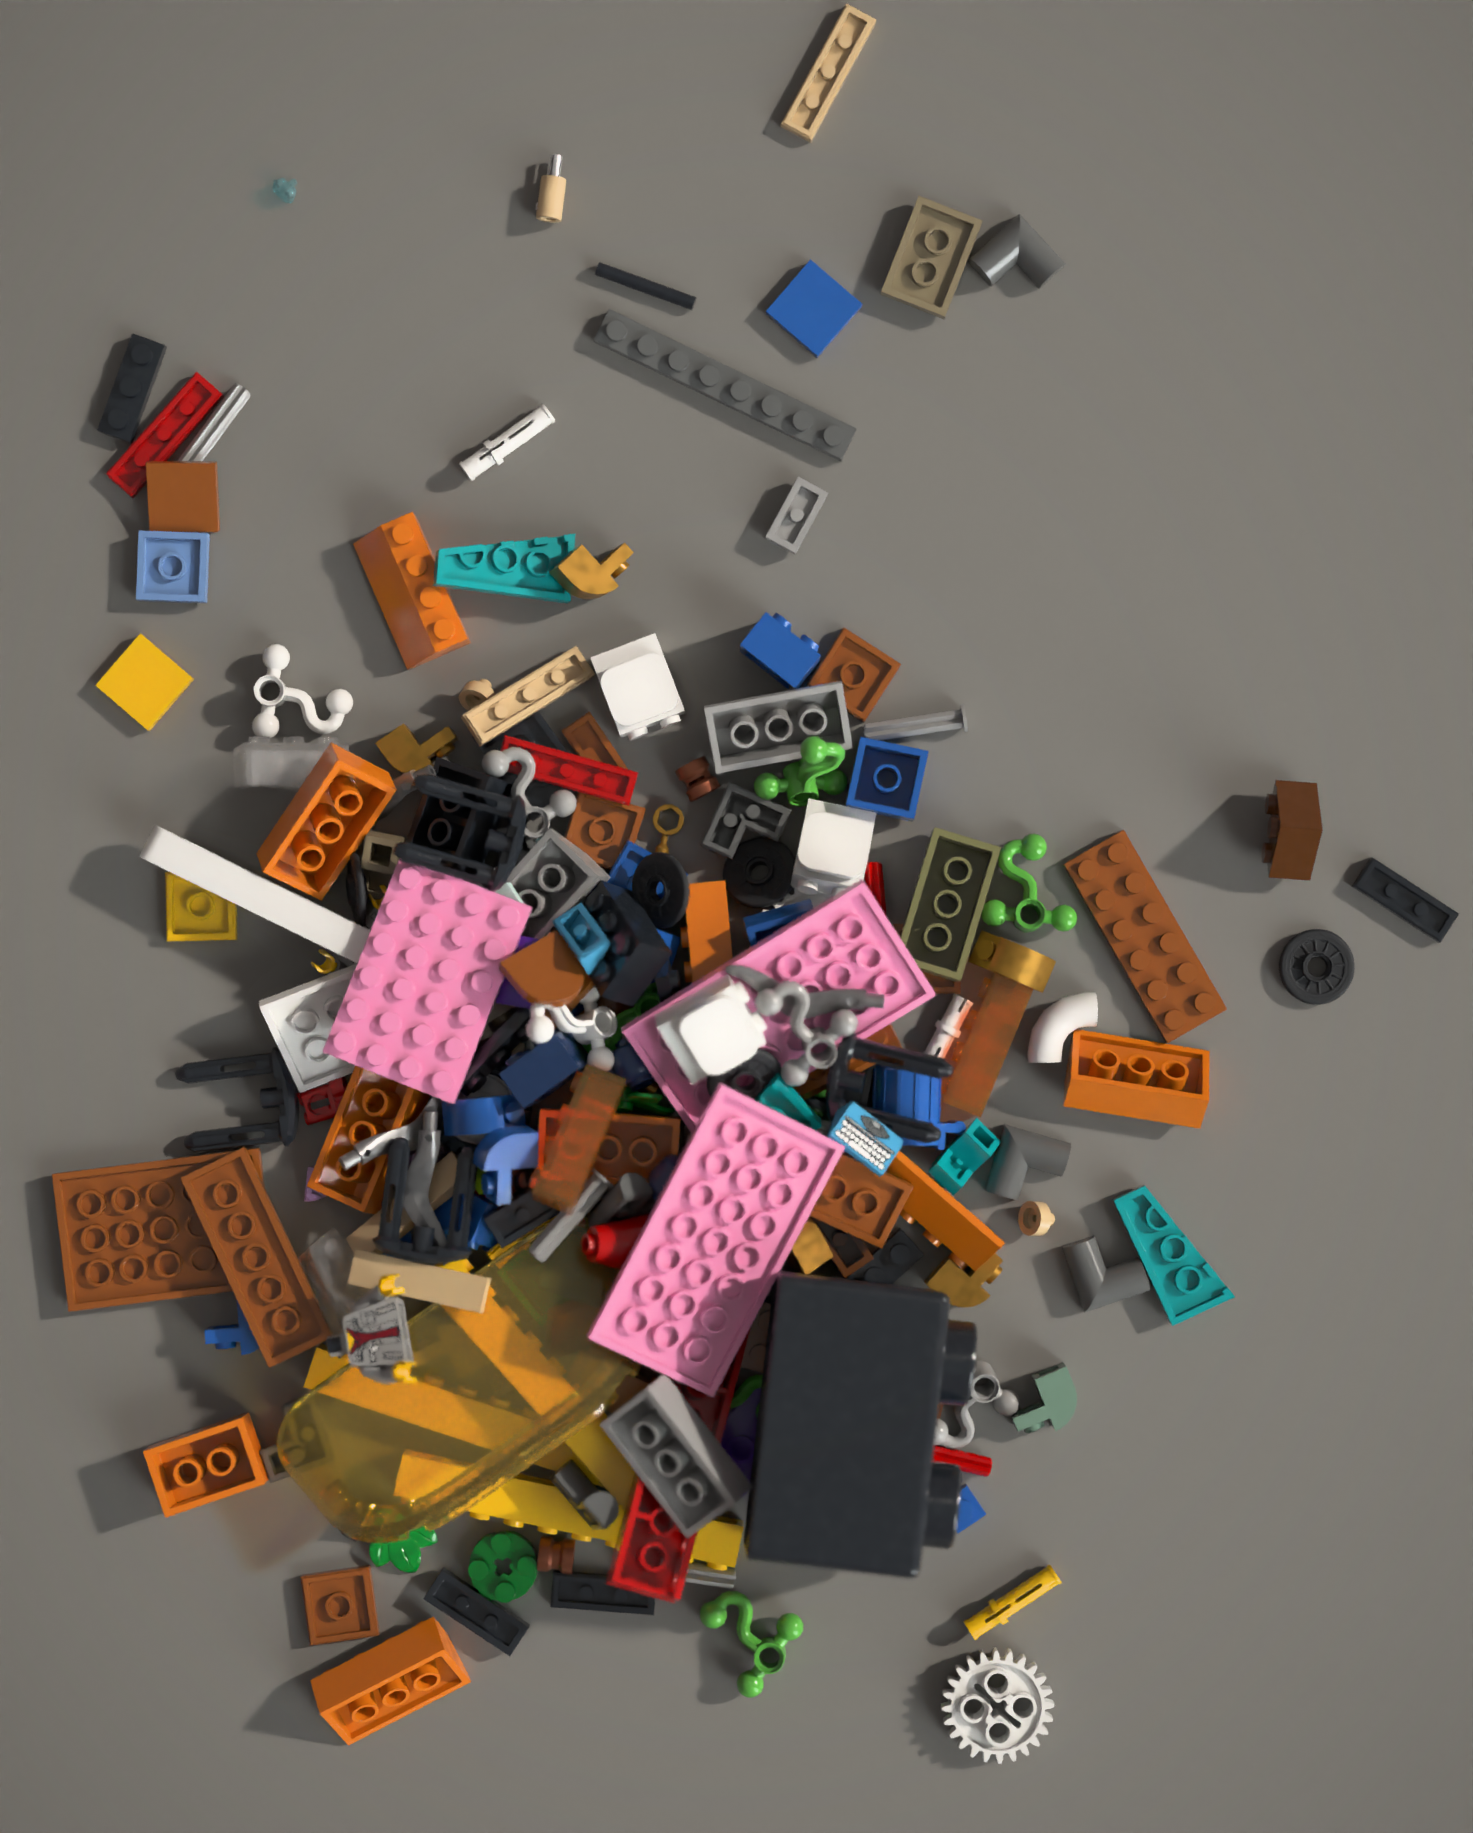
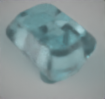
M284 178L276 179L273 181L272 190L285 203H293L297 194V190L294 188L297 185V181L294 178L289 182Z

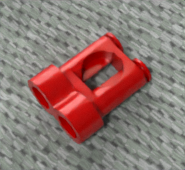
M344 1076L332 1080L328 1084L298 1093L301 1106L304 1105L305 1107L304 1119L308 1126L335 1117L348 1085ZM326 1098L329 1099L330 1105L312 1110L310 1103Z

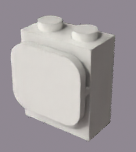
M655 633L591 657L621 738L628 735L629 741L649 734L648 727L660 723L661 728H666L681 721L679 716L685 714V710Z
M809 798L790 885L804 894L813 895L818 892L833 897L860 879H863L872 841L876 812Z
M729 974L654 1015L657 1029L692 1085L709 1075L723 1074L750 1059L759 1047L766 1044L763 1031L768 1028L758 1010L753 1013L746 1004L750 1000L747 991L740 981L734 984Z

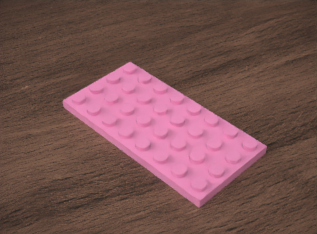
M860 879L622 1027V1032L688 1129L693 1133L711 1099L707 1091V1077L693 1085L690 1083L657 1029L654 1015L727 975V966H746L760 971L779 983L794 981L804 986L808 993L835 989H864L866 993L884 994L883 1008L865 1007L864 1010L848 1009L857 1016L858 1025L855 1032L856 1036L861 1039H866L936 996L867 885L863 879ZM730 975L734 984L739 981L742 983L750 997L746 1004L752 1013L757 1010L755 998L759 992L745 981ZM781 1011L773 1016H765L760 1013L768 1029L763 1031L766 1044L759 1047V1049L772 1054L778 1060L781 1067L790 1059H799L804 1054L802 1041L792 1032L790 1017ZM836 1011L804 1019V1024L808 1029L820 1027L827 1030L830 1027L831 1017ZM840 1036L834 1042L836 1049L838 1048L839 1044L841 1043L844 1037ZM823 1042L816 1043L811 1048V1051L813 1053H821L827 1048L828 1044ZM811 1066L808 1071L810 1073L817 1068ZM742 1075L736 1080V1084L740 1086L749 1085L753 1082L754 1077Z
M719 1083L587 1333L588 1338L714 1397L845 1146Z

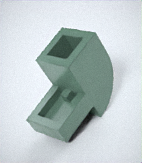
M1063 1362L1031 1375L1042 1401L1022 1408L1011 1416L1017 1431L1023 1429L1025 1433L1036 1431L1044 1427L1043 1421L1048 1419L1054 1430L1057 1431L1071 1420L1077 1406V1393L1067 1366Z

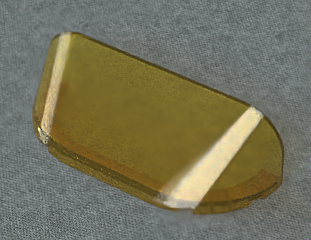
M587 1213L545 1262L538 1261L529 1252V1247L552 1221L542 1225L473 1275L491 1278L484 1313L432 1303L408 1320L413 1361L416 1362V1366L410 1367L408 1374L410 1378H416V1383L398 1382L382 1384L364 1377L359 1368L352 1367L348 1363L307 1392L290 1408L280 1425L277 1437V1451L280 1462L286 1472L334 1528L342 1530L348 1537L364 1542L385 1543L406 1540L409 1538V1531L423 1526L428 1531L441 1527L472 1508L592 1422L618 1398V1394L614 1390L627 1375L633 1378L637 1375L643 1364L603 1346L587 1336L620 1272L619 1269L590 1262L587 1256L583 1254L581 1240L590 1228L588 1224L590 1213Z

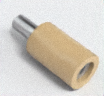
M558 154L551 155L548 175L541 176L539 197L536 204V219L550 223H559L562 220L566 179L560 177L562 156Z

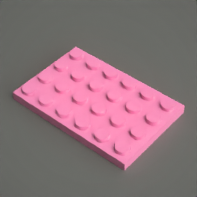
M399 859L322 1052L455 1104L505 978L499 970V964L515 953L533 907L465 880L404 863Z

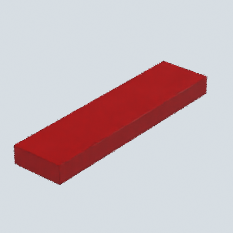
M196 372L107 471L106 475L130 497L134 498L147 484L146 462L167 461L221 401L224 395Z
M504 735L500 751L510 747H520L527 750L533 756L536 764L533 780L630 806L638 772ZM512 761L509 763L507 772L519 775L522 766L518 761Z

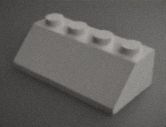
M842 681L704 706L716 774L802 758L800 745L806 738L811 736L820 737L825 742L840 744L844 750L853 749Z
M551 828L512 870L505 882L513 885L524 904L533 907L522 936L542 939L549 932L556 931L557 929L552 923L553 920L579 903L584 904L588 895L594 890L600 880L607 882L611 878L587 853Z
M665 1374L657 1378L599 1424L686 1538L733 1506L753 1487Z

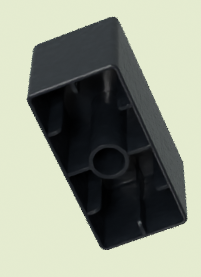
M780 1271L777 1275L778 1278L775 1279L776 1286L772 1292L750 1479V1484L753 1487L749 1490L743 1539L746 1557L749 1560L907 1579L914 1578L921 1569L923 1547L950 1549L956 1536L961 1499V1470L957 1464L933 1462L939 1404L966 1406L969 1402L976 1365V1325L974 1322L948 1319L950 1299L947 1294L941 1291Z

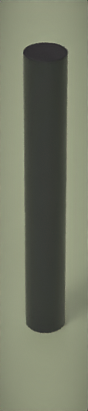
M599 262L595 272L596 276L689 310H693L697 297Z

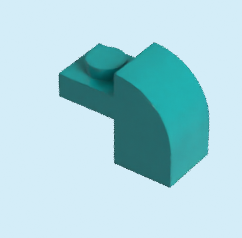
M976 1118L966 1127L963 1134L958 1135L931 1164L932 1167L928 1172L941 1187L947 1189L954 1196L964 1186L973 1172L991 1157L1001 1141Z

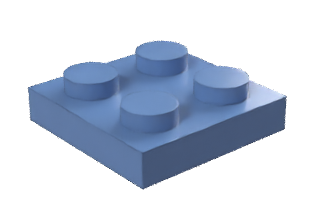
M139 530L136 600L207 603L210 535L208 533Z

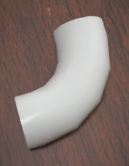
M1084 992L1062 997L1042 1012L1031 1029L1027 1052L1028 1063L1062 1062L1063 1043L1067 1036L1078 1028L1097 1026L1098 1003L1096 992Z

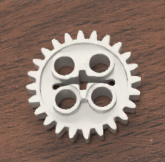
M993 1647L991 1657H986L981 1649L979 1650V1660L976 1662L967 1655L968 1667L965 1669L961 1665L956 1664L955 1668L959 1674L958 1678L953 1676L947 1677L948 1683L953 1688L942 1689L943 1696L950 1699V1701L941 1703L942 1711L950 1712V1714L943 1718L944 1725H954L949 1730V1736L955 1738L961 1735L957 1743L958 1747L963 1749L970 1745L969 1753L972 1758L979 1751H982L983 1760L986 1763L991 1754H995L998 1764H1001L1003 1755L1007 1753L1014 1762L1016 1761V1751L1019 1749L1028 1756L1027 1744L1029 1742L1037 1747L1040 1746L1036 1737L1037 1733L1048 1735V1730L1042 1723L1053 1722L1052 1715L1045 1710L1053 1708L1054 1702L1051 1699L1044 1698L1052 1693V1689L1050 1686H1040L1047 1679L1045 1674L1039 1673L1034 1675L1037 1670L1035 1662L1025 1667L1026 1657L1023 1653L1016 1660H1013L1012 1651L1009 1648L1005 1652L1004 1657H1000L996 1647ZM998 1673L1006 1677L1001 1687L993 1688L987 1684L988 1679L993 1674ZM980 1684L997 1703L1002 1701L1006 1712L1018 1720L1021 1725L1019 1727L1014 1726L1000 1709H992L989 1699L976 1690L974 1685ZM1024 1697L1031 1700V1705L1027 1710L1020 1712L1013 1709V1704L1018 1698ZM977 1699L982 1702V1707L976 1713H968L964 1710V1705L967 1701ZM996 1723H1003L1007 1726V1731L1000 1737H994L989 1733L991 1726Z

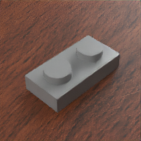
M798 476L765 539L796 555L824 504L828 492Z

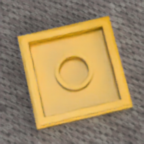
M140 633L95 686L145 729L150 731L192 683L194 678Z
M165 872L167 941L237 940V904L171 872Z

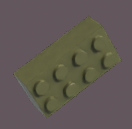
M936 827L931 831L900 933L902 942L922 972L954 982L961 981L1001 847Z

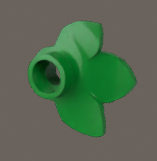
M613 1087L611 1088L610 1095L606 1098V1103L613 1106L612 1110L619 1113H632L634 1111L667 1116L675 1112L674 1107L666 1108L658 1105V1102L662 1100V1094L638 1093V1090L631 1091L630 1088Z
M389 1510L380 1515L376 1521V1536L369 1544V1555L376 1567L383 1566L391 1560L393 1565L400 1571L414 1573L421 1563L420 1548L437 1543V1534L425 1520L420 1518L408 1519L400 1511ZM391 1525H396L399 1527V1530L390 1533L387 1531V1528Z

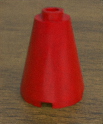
M650 1213L590 1227L581 1240L583 1254L587 1256L590 1262L621 1270Z

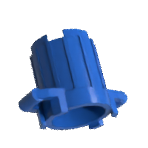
M875 1064V1068H873L872 1108L931 1122L941 1131V1137L938 1141L923 1143L900 1137L903 1140L902 1145L924 1146L945 1150L946 1133L960 1135L965 1132L966 1125L962 1121L948 1120L947 1122H940L941 1078L937 1079Z

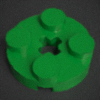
M515 1531L492 1532L481 1538L475 1545L470 1556L468 1573L474 1587L482 1595L491 1600L508 1603L513 1599L523 1596L534 1584L537 1576V1554L532 1543L520 1533ZM509 1558L512 1561L509 1567L513 1571L509 1574L506 1572L499 1574L496 1571L497 1564L495 1560L500 1559L503 1561Z

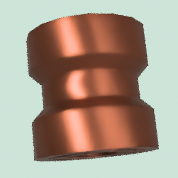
M705 756L697 758L675 771L679 781L684 782L687 787L686 794L690 802L721 787L717 778L711 776L708 770L709 763Z
M541 1536L537 1571L548 1572L551 1569H558L562 1574H572L576 1540L565 1538L563 1541H554L552 1537Z

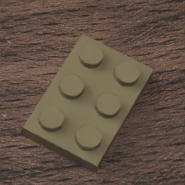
M918 196L880 295L945 319L983 220Z

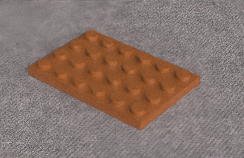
M260 1148L247 1149L265 1188ZM235 1151L52 1174L68 1311L233 1291L183 1185L181 1177Z

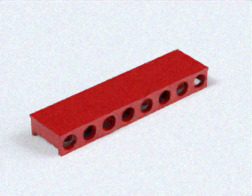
M750 1328L714 1397L669 1377L720 1444ZM636 1472L605 1584L674 1603V1601H678L681 1598L697 1532L686 1538Z

